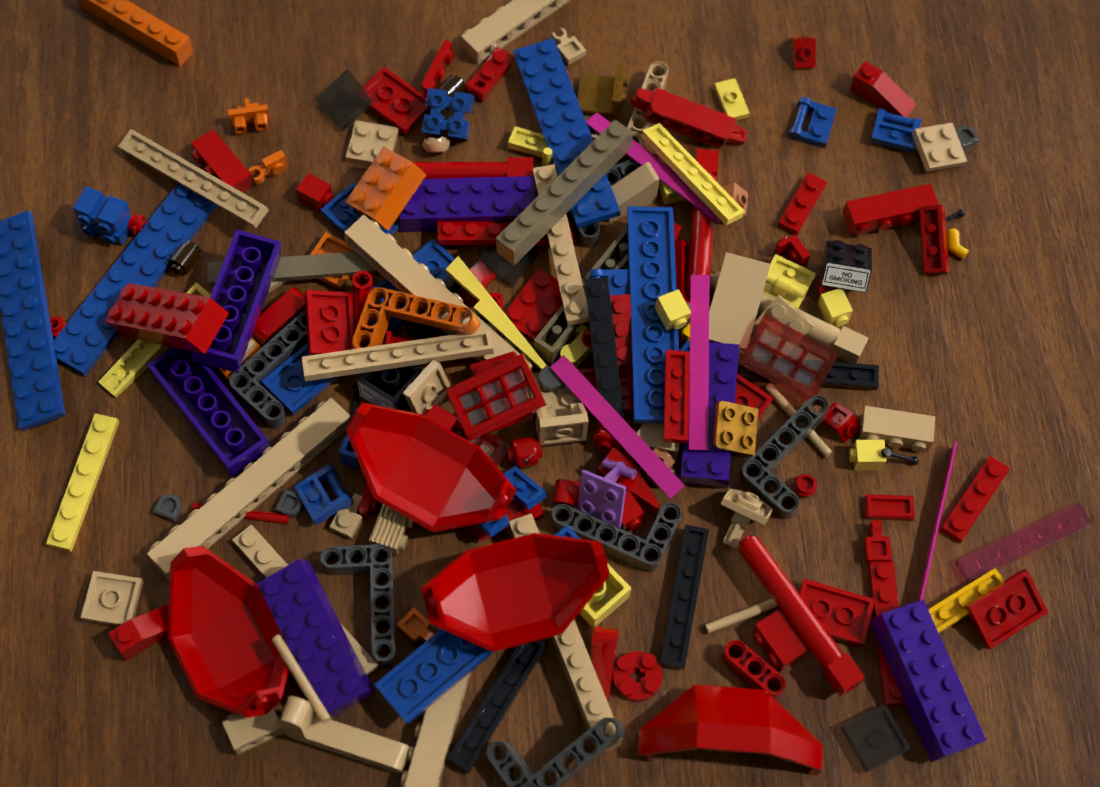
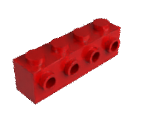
M930 183L846 201L842 213L850 235H864L872 230H886L891 226L900 224L905 226L914 221H919V207L939 205Z

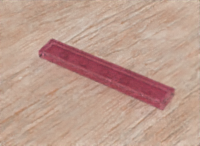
M1077 503L962 557L955 563L968 584L994 568L997 570L1090 526L1092 521L1081 504Z

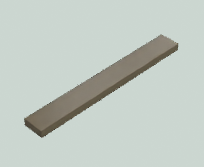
M357 252L287 256L280 258L272 282L353 276L358 271H367L371 275L380 273ZM224 261L207 262L209 286H215Z

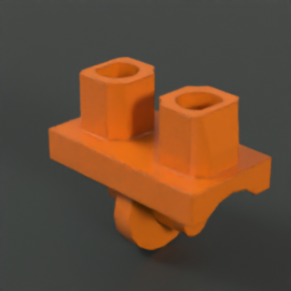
M244 98L245 105H239L236 109L228 110L230 124L236 134L247 132L246 125L255 124V128L258 131L267 130L268 122H271L268 105L250 104L249 98Z

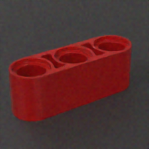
M296 287L287 291L259 316L252 336L263 346L268 343L294 318L306 310L305 295Z
M732 640L727 643L722 654L723 663L750 687L766 690L775 700H778L786 688L784 677L743 642ZM736 650L740 653L741 657L737 659L732 658L728 651ZM755 666L760 674L752 675L748 671V667ZM767 683L777 684L779 691L769 690Z

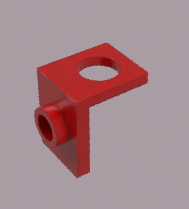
M811 36L789 37V40L794 42V68H815L816 38Z

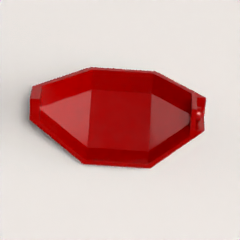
M362 403L346 429L373 498L432 532L500 520L517 492L515 487L480 447L422 414Z
M532 533L465 551L424 585L421 591L430 624L491 652L562 634L608 579L610 573L606 553L600 541Z
M204 546L183 548L170 562L167 638L196 697L246 718L269 713L282 700L289 668L273 644L272 639L277 635H281L286 645L287 643L258 584Z
M694 684L639 729L637 735L639 736L638 755L646 756V762H651L654 754L708 749L768 754L808 767V775H819L822 770V744L766 690Z

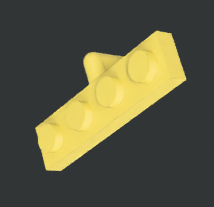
M514 127L508 141V148L543 158L542 166L551 165L553 162L552 149L547 148L543 134Z

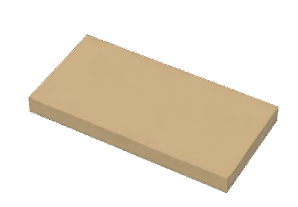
M726 252L709 311V342L739 344V350L747 351L771 264Z

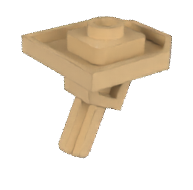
M730 488L724 496L721 505L734 510L735 513L723 543L735 548L751 519L765 525L772 514L773 508L753 493Z

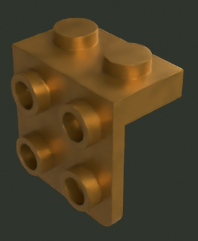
M616 64L615 76L580 75L578 102L582 113L620 116L621 105L626 103V92H622L623 87H627L628 74H624L625 65Z
M726 401L717 402L713 439L714 447L731 451V457L734 458L755 456L758 409Z

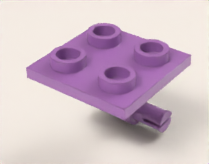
M606 458L603 461L602 467L611 471L604 478L586 470L582 471L577 510L620 528L626 487L616 483L621 475L631 479L635 478L637 470L625 466V463L621 461L617 463Z

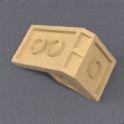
M540 372L533 373L547 404L533 411L537 439L540 441L541 446L585 441L587 438L588 416L583 403H580L577 396L567 386L554 391L543 389L539 383Z

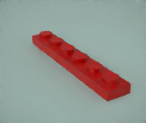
M437 221V245H496V237L512 222ZM568 222L572 241L574 242L573 222ZM547 233L534 246H549Z
M870 561L868 564L871 597L875 599L873 606L874 619L882 613L899 608L894 561ZM876 637L884 707L906 706Z

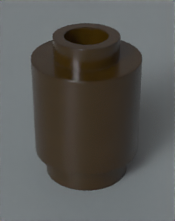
M450 75L437 88L439 90H446L449 97H454V92L464 93L466 90L465 82L457 75Z
M189 240L181 243L169 259L171 270L178 275L188 274L200 258V247Z

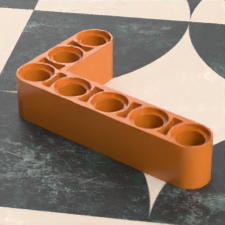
M377 287L368 294L352 343L356 349L363 348L364 343L370 341V343L366 347L382 345L391 317L466 335L474 334L478 330L480 323L479 319L467 307ZM382 298H385L381 304H378ZM406 303L402 309H399L401 304ZM423 308H427L425 313L420 314ZM444 313H448L445 319H441ZM466 318H470L468 323L462 324ZM377 319L376 324L371 326V323Z

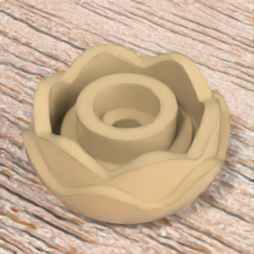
M430 137L427 140L424 139L423 147L428 153H443L450 146L448 137L436 139Z

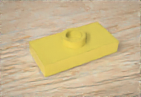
M736 79L715 83L714 88L724 113L736 118V121L749 118L750 113Z

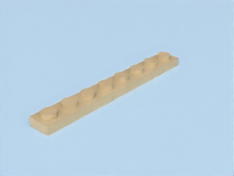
M130 129L118 146L125 153L257 228L269 211L260 202Z
M555 164L533 168L538 196L558 177ZM565 214L547 232L567 326L589 322L586 296L567 215Z
M490 329L476 331L471 335L454 334L303 356L302 362L305 381L427 364L432 360L441 362L494 353Z
M252 524L232 539L233 543L265 579L288 566ZM342 625L368 676L378 668V664Z

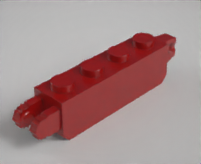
M639 88L630 99L632 106L644 111L643 116L647 122L655 125L660 123L668 130L718 149L727 142L742 146L746 140L747 130L735 124L736 118L724 112L710 109L706 105L689 101L685 97L671 94L664 89L655 88L653 91Z

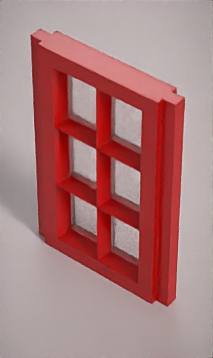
M523 353L446 389L469 441L547 405Z

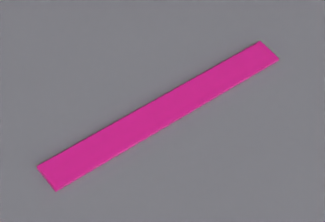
M595 113L586 121L587 125L598 134H601L611 124L599 113ZM632 139V148L626 155L641 166L649 162L663 183L717 224L721 221L668 165Z
M691 275L689 450L708 451L710 275Z
M565 355L550 367L670 499L685 487Z
M958 441L954 442L950 450L917 602L923 600Z

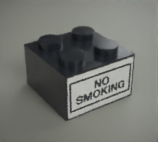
M839 240L826 241L821 262V285L866 293L872 272L871 248L863 244H845Z
M414 365L363 373L357 379L359 396L374 405L403 411L408 406L403 392L420 375L422 369Z

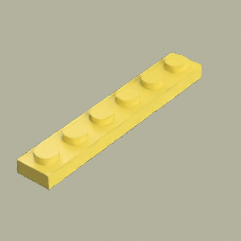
M660 123L643 130L641 137L726 226L743 217L745 211Z
M95 413L46 543L48 547L72 552L119 425L118 418Z

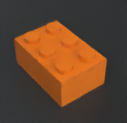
M382 147L345 203L360 215H365L368 219H374L379 226L389 231L426 177V174L412 161Z

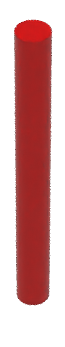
M193 503L192 511L200 509L205 504ZM254 510L246 512L244 519L287 525L289 521V515Z

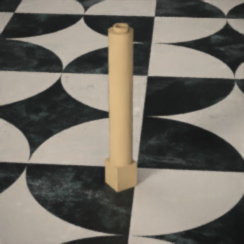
M719 271L715 274L711 273L710 293H715L720 275ZM763 292L757 315L760 316L775 298ZM795 308L814 324L804 336L805 338L832 350L831 355L848 363L858 362L869 339L868 337L845 326L840 329Z

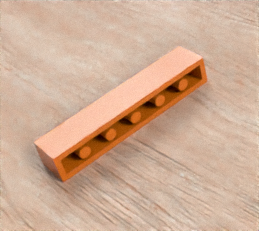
M77 0L79 7L179 67L193 53L189 36L128 0Z

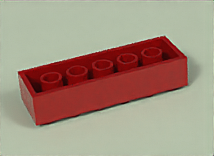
M127 283L121 290L120 297L115 305L110 308L104 322L124 337L205 354L229 313L210 297Z

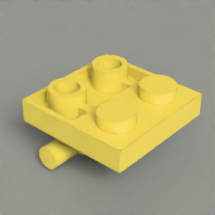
M775 254L770 263L763 292L774 298L780 295L793 307L799 309L816 273Z

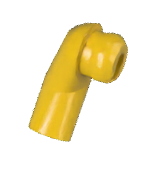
M955 228L948 229V251L963 260L969 250L959 244V231Z

